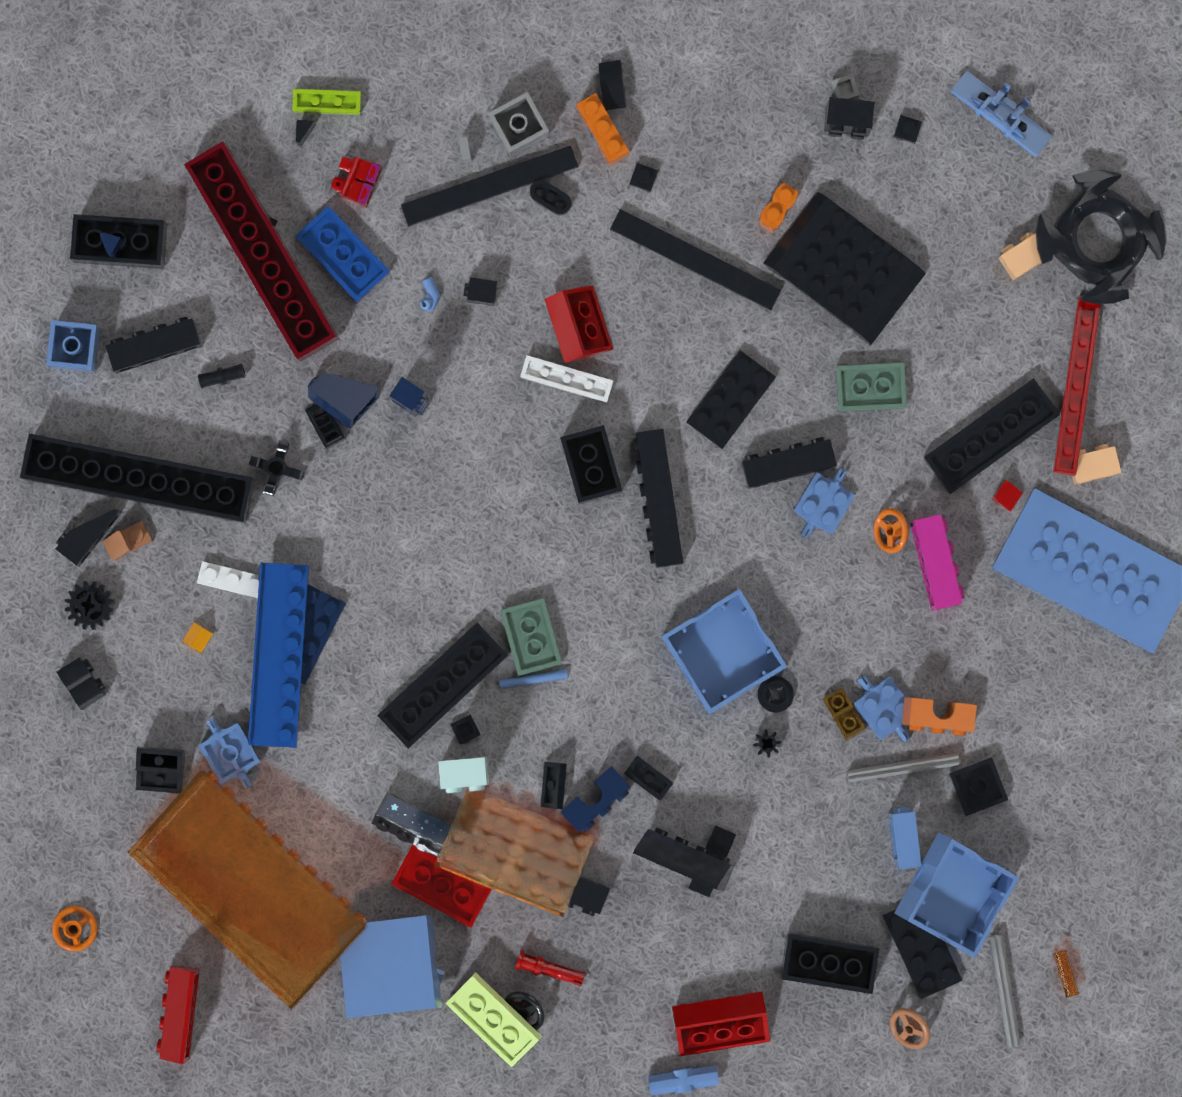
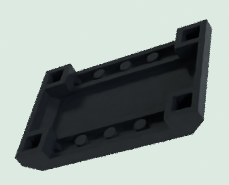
M817 192L763 263L779 277L784 278L850 328L853 333L870 346L926 274L917 264L827 196Z

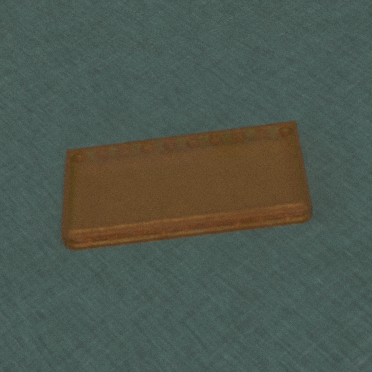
M199 771L128 850V853L292 1010L368 928L366 924L368 920L359 911L355 913L350 908L351 903L342 895L338 897L333 892L334 887L328 881L319 879L316 876L318 872L311 865H305L300 860L302 857L292 848L289 850L284 845L285 841L277 833L272 834L267 829L268 824L260 817L256 819L251 814L252 809L246 803H239L234 798L236 794L229 787L220 785L218 783L219 778L212 771Z

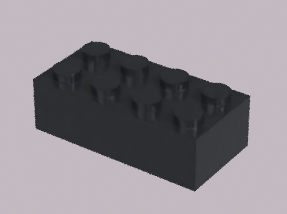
M73 214L70 260L81 264L164 269L168 224L164 220ZM100 233L111 234L123 240L115 257L112 258L107 254Z
M787 932L780 978L782 980L873 994L880 948Z

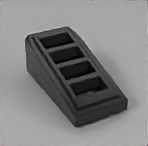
M315 404L305 409L327 450L344 441L346 437L336 419L325 411L316 417L312 415V413L321 409L320 406ZM327 415L329 416L330 419L324 421L319 425L317 424L316 421L322 419ZM333 423L334 427L322 433L321 428ZM337 431V435L326 440L325 436Z

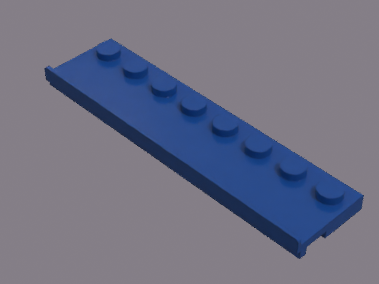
M260 562L248 745L297 748L309 565Z

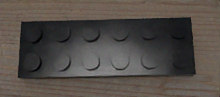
M1033 378L923 459L950 495L1050 423L1060 413Z
M477 622L377 716L409 749L506 659L508 654Z

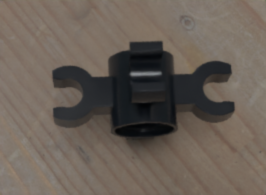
M279 440L275 457L268 461L254 456L250 458V466L264 469L269 475L264 489L265 494L274 496L278 480L284 476L303 480L304 471L287 467V464L284 462L290 445L287 442ZM276 462L281 463L283 466L282 471L279 474H272L271 466Z

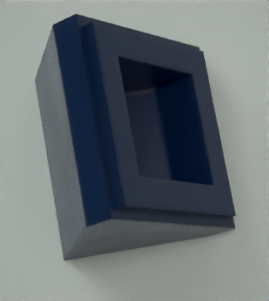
M100 233L107 254L112 258L115 257L123 240L111 234Z

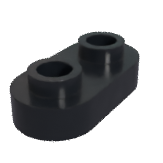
M537 180L531 185L530 196L534 202L555 215L562 216L570 211L572 203L568 194L545 180ZM544 189L546 193L544 196H538L537 190ZM561 200L565 205L563 208H558L556 202Z

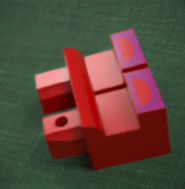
M356 156L354 159L342 157L339 169L348 172L346 180L335 176L331 188L340 193L342 198L367 208L374 191L373 187L376 186L382 171V166L374 162L362 160Z

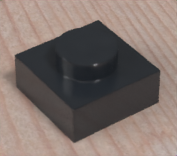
M900 115L894 138L915 144L922 121Z
M637 163L629 185L651 192L658 170Z

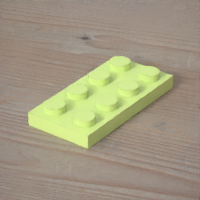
M476 972L445 1003L511 1067L542 1037Z

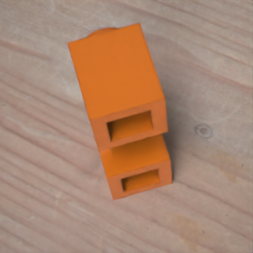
M595 93L577 103L576 109L586 127L593 134L598 148L609 167L628 157L629 150L597 94Z
M904 698L902 725H909V730L923 731V727H929L933 733L944 734L946 729L953 730L952 735L966 736V732H974L977 705L948 702L945 715L939 719L933 712L934 700Z

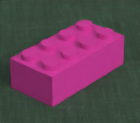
M941 514L914 520L910 525L931 611L963 604L962 599L965 598L963 586H958L956 577L960 576L957 563L952 561L951 555L954 554L952 541H947L946 532H949L946 518L942 519Z

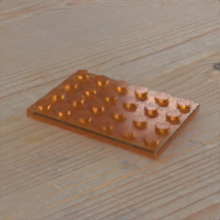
M468 787L435 866L564 917L595 836L582 831L578 832L575 828L480 790L469 791Z

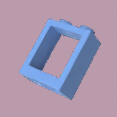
M909 807L893 808L894 812L888 814L895 868L922 867L915 811L909 810Z

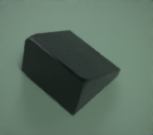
M296 121V143L298 146L304 144L316 126L314 121Z

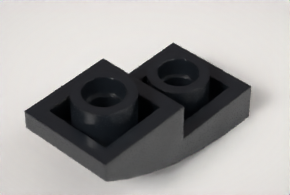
M621 60L598 63L602 103L605 110L626 108Z

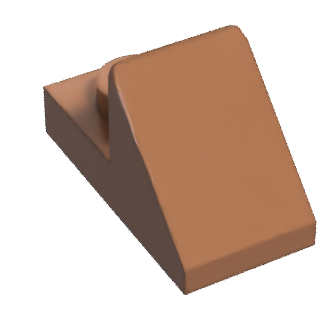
M140 521L123 531L118 530L102 542L113 562L153 542L144 522Z

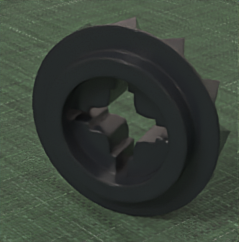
M772 676L763 681L758 688V701L769 712H782L793 702V687L783 677ZM768 687L774 690L783 687L779 694L783 702L776 698L769 702L768 700L772 694Z

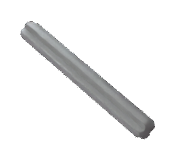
M958 753L852 769L847 771L849 782L956 766L960 764V758Z
M994 934L990 936L1007 1046L1014 1048L1020 1046L1004 941L1002 934Z

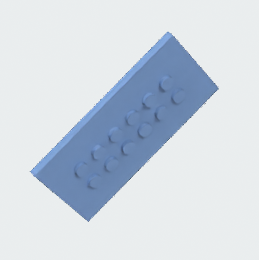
M1036 488L1030 494L992 566V569L1152 654H1154L1182 601L1181 565Z

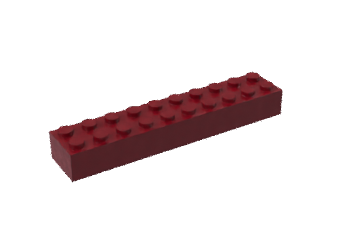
M222 141L185 163L187 171L296 359L302 362L339 340L340 338L228 145Z

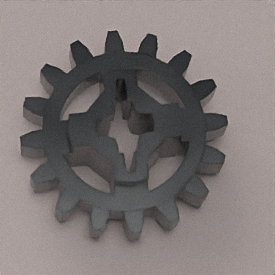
M83 581V587L76 584V591L68 592L72 596L71 599H65V602L70 604L69 607L65 608V611L71 612L68 619H76L74 625L77 627L82 623V629L87 630L89 625L92 630H96V624L104 627L103 620H111L108 613L115 611V609L110 608V604L115 603V600L108 598L112 594L111 591L104 592L105 585L103 584L97 588V582L95 581L91 583V586H89L87 581ZM88 591L86 593V596H84L81 599H77L81 593ZM97 592L102 596L104 604H100L97 599ZM91 599V603L95 604L94 609L90 608L88 612V608L84 607L85 602L89 603ZM75 607H79L81 610L82 618L78 616ZM103 612L97 619L92 620L94 614Z

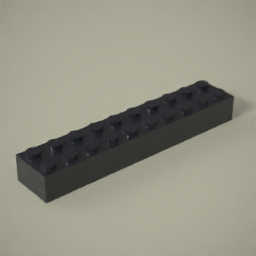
M30 433L20 473V478L26 481L244 524L247 522L255 479L248 476Z

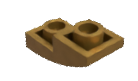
M843 688L823 698L827 709L846 741L866 730Z

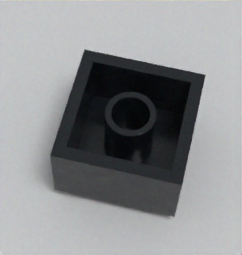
M829 97L826 106L824 132H829L828 135L832 137H842V134L851 135L852 139L863 140L864 136L868 137L872 130L875 102Z

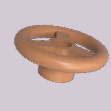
M900 1008L892 1013L890 1029L898 1042L910 1049H921L928 1044L930 1030L927 1022L919 1013L908 1008ZM899 1016L904 1024V1031L901 1034L896 1025ZM909 1035H917L922 1037V1040L920 1042H911L907 1040V1037Z

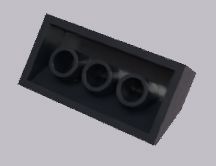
M657 827L654 831L647 829L633 851V854L720 891L725 890L735 867L729 864L731 859L720 854L715 858L709 855L710 850L697 845L696 849L688 846V840L678 836L674 840L667 837V831Z

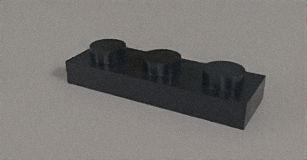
M715 825L706 845V849L710 850L709 855L717 858L718 854L727 857L736 834ZM693 879L688 889L710 897L713 888Z

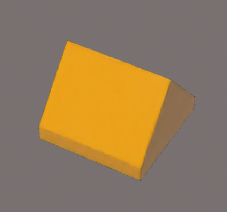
M194 622L182 642L202 653L213 633Z

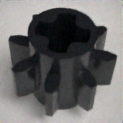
M765 729L764 736L755 735L759 741L754 743L753 746H759L758 755L766 752L767 758H770L771 751L779 753L775 747L776 744L782 742L775 740L776 732L770 736L767 729ZM763 738L766 740L769 738L772 739L771 745H773V747L771 749L766 748L764 750L762 748V746L764 745L763 742H761Z

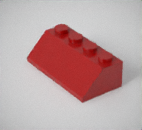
M173 965L170 967V970H166L165 984H168V989L162 998V1007H165V1015L161 1016L159 1030H163L162 1039H158L156 1052L160 1053L159 1059L178 1064H185L190 1059L200 968Z
M763 992L672 1006L680 1056L770 1042Z

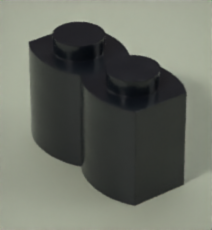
M82 657L77 658L57 671L59 678L80 710L86 709L106 696L104 690H106L104 683L100 678L95 679L91 673L94 670L88 659L83 660Z

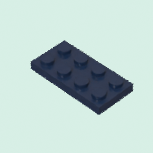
M309 584L301 682L306 685L346 606V603Z

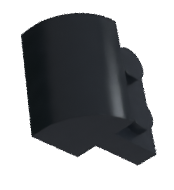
M138 746L135 769L137 770L136 790L181 794L183 790L185 751Z

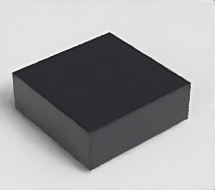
M471 714L450 724L460 745L481 735Z

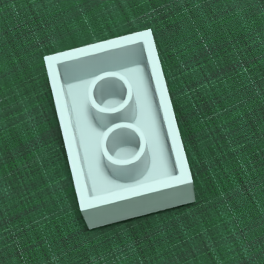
M487 757L438 761L441 789H446V793L461 792L462 787H469V791L484 790V785H489Z

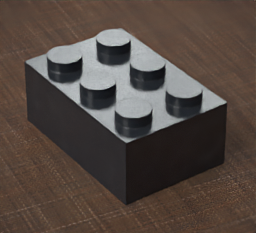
M604 425L560 437L579 505L623 492Z

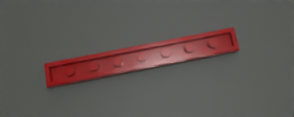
M1078 297L1053 466V473L1076 476L1101 306V304L1083 302L1081 297Z

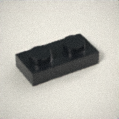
M636 756L624 772L627 777L659 801L662 800L673 785L671 780L639 756Z
M544 762L540 807L563 809L567 764Z

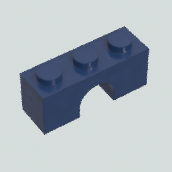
M401 377L389 395L393 403L414 417H417L418 414L423 415L429 406L425 391Z
M612 766L595 780L602 791V797L598 803L587 805L577 796L560 811L578 832L589 830L595 824L593 819L600 814L603 817L612 809L610 804L617 799L620 802L629 794L627 789L630 786Z

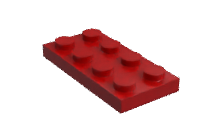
M413 844L391 885L472 928L493 889L491 885L482 882L468 873L462 872L450 863L442 862L437 856L429 852L419 850Z

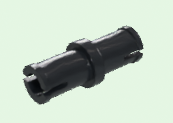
M243 364L224 369L219 367L216 371L198 374L201 388L216 384L225 385L228 381L246 378Z

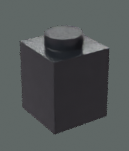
M470 277L469 283H465L463 296L467 297L468 303L495 306L498 283L493 280Z

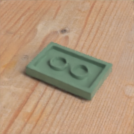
M904 363L836 366L838 412L907 408Z
M544 598L500 610L518 676L562 664Z

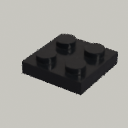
M992 757L949 773L965 816L1008 801Z

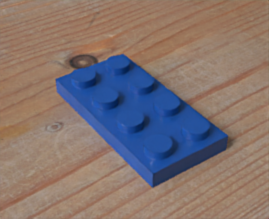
M329 206L295 236L357 303L390 273L384 264Z

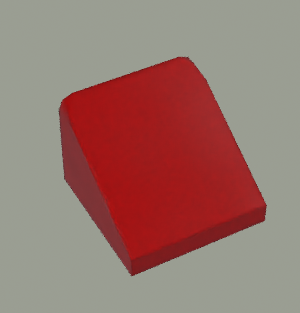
M1004 480L992 500L1011 512L1023 492L1009 481Z

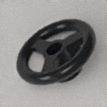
M520 991L507 995L505 1001L528 1023L529 1017L537 1011L538 1019L535 1024L531 1025L535 1030H538L543 1025L544 1011L536 998ZM517 998L522 999L521 1001H514Z

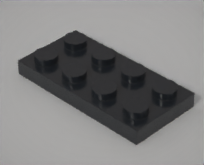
M740 350L686 423L720 449H723L775 380L776 376Z
M896 909L882 915L920 999L963 981L945 941L894 913Z

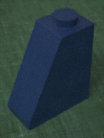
M322 373L318 378L314 377L308 385V398L351 429L377 401L380 388L376 385Z

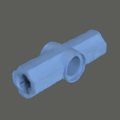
M716 1064L697 1068L685 1067L686 1069L682 1070L677 1068L673 1069L672 1072L648 1075L651 1096L671 1092L686 1093L696 1090L695 1088L719 1085Z

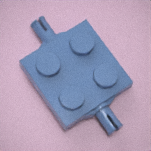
M839 468L833 479L826 478L815 472L793 509V512L803 517L807 522L800 533L807 539H809L814 528H821L833 534L854 499L855 495L841 485L842 480L847 474L843 469Z
M866 675L858 679L857 681L865 689V692L860 699L853 703V706L877 738L882 740L890 733L897 732L903 742L910 739L912 736L902 725L905 696L889 676L876 685H872Z
M215 718L207 721L206 723L213 734L208 740L198 746L220 785L231 779L238 778L244 790L248 786L251 787L253 784L246 773L261 761L252 745H248V738L239 723H236L229 728L221 729Z

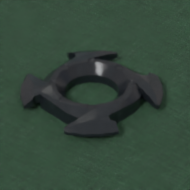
M1092 170L1073 175L1075 184L1081 185L1082 191L1076 195L1059 215L1055 225L1053 226L1044 214L1038 216L1036 244L1041 263L1044 264L1052 261L1054 255L1077 278L1087 284L1096 285L1081 297L1083 302L1114 304L1129 299V292L1127 289H1123L1122 282L1140 262L1147 249V245L1158 260L1163 259L1165 230L1160 211L1151 213L1148 219L1123 196L1107 189L1121 178L1119 173L1106 170ZM1102 213L1108 215L1116 221L1121 229V249L1117 256L1108 262H1096L1089 259L1078 245V227L1081 221L1089 214Z

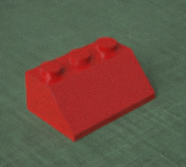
M593 285L562 290L544 299L565 363L579 361L614 350Z

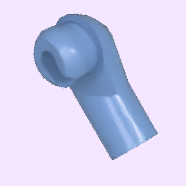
M431 277L422 281L427 292L424 299L420 302V307L424 311H432L440 298V293Z

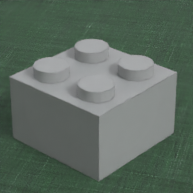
M528 92L488 113V118L510 157L550 136L549 130Z

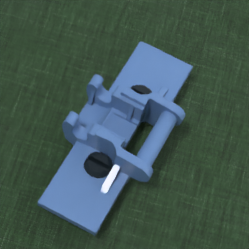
M966 71L950 92L975 110V115L978 117L982 115L1004 132L1005 138L1008 139L1010 137L1030 154L1037 157L1053 136L1023 114L1031 101L1025 98L1017 105L1007 97L1008 91L1011 88L1008 83H1005L996 93L969 71Z

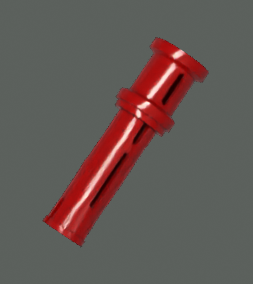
M520 950L515 970L523 969L533 972L535 976L540 974L547 975L582 986L585 972L544 960L543 956L540 955L535 957L525 954L523 950Z

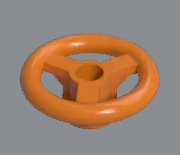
M894 508L882 510L874 522V538L877 545L887 553L899 552L905 546L909 535L908 523L904 515ZM887 515H894L898 518V521L887 523L884 518ZM880 527L885 530L887 545L882 540ZM897 539H900L899 543L895 545Z
M81 906L64 908L56 915L52 924V934L56 943L63 949L72 952L88 948L94 942L98 930L94 915ZM70 913L84 915L79 921L71 920L66 922L62 920L63 917ZM90 922V935L81 943L80 935L82 934L83 926ZM72 925L77 926L78 931L76 933L71 931ZM59 927L63 928L66 937L73 939V945L61 938Z

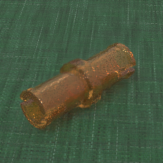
M1067 949L1052 953L1059 972L1057 977L1061 979L1065 997L1080 994L1073 975L1075 970L1071 968Z

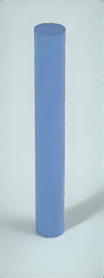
M564 669L499 680L500 689L565 679L568 676L567 670Z

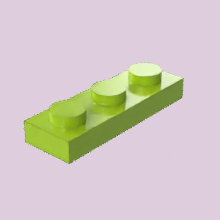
M293 89L292 112L360 115L361 91Z

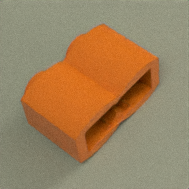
M786 183L781 184L776 189L772 201L763 209L759 225L771 233L775 232L783 223L785 214L794 206L798 191Z

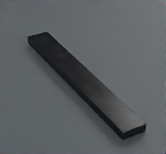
M570 145L401 204V208L407 225L410 227L533 184L537 180H544L576 169L578 164Z
M621 209L610 228L611 231L770 311L781 292L780 289Z

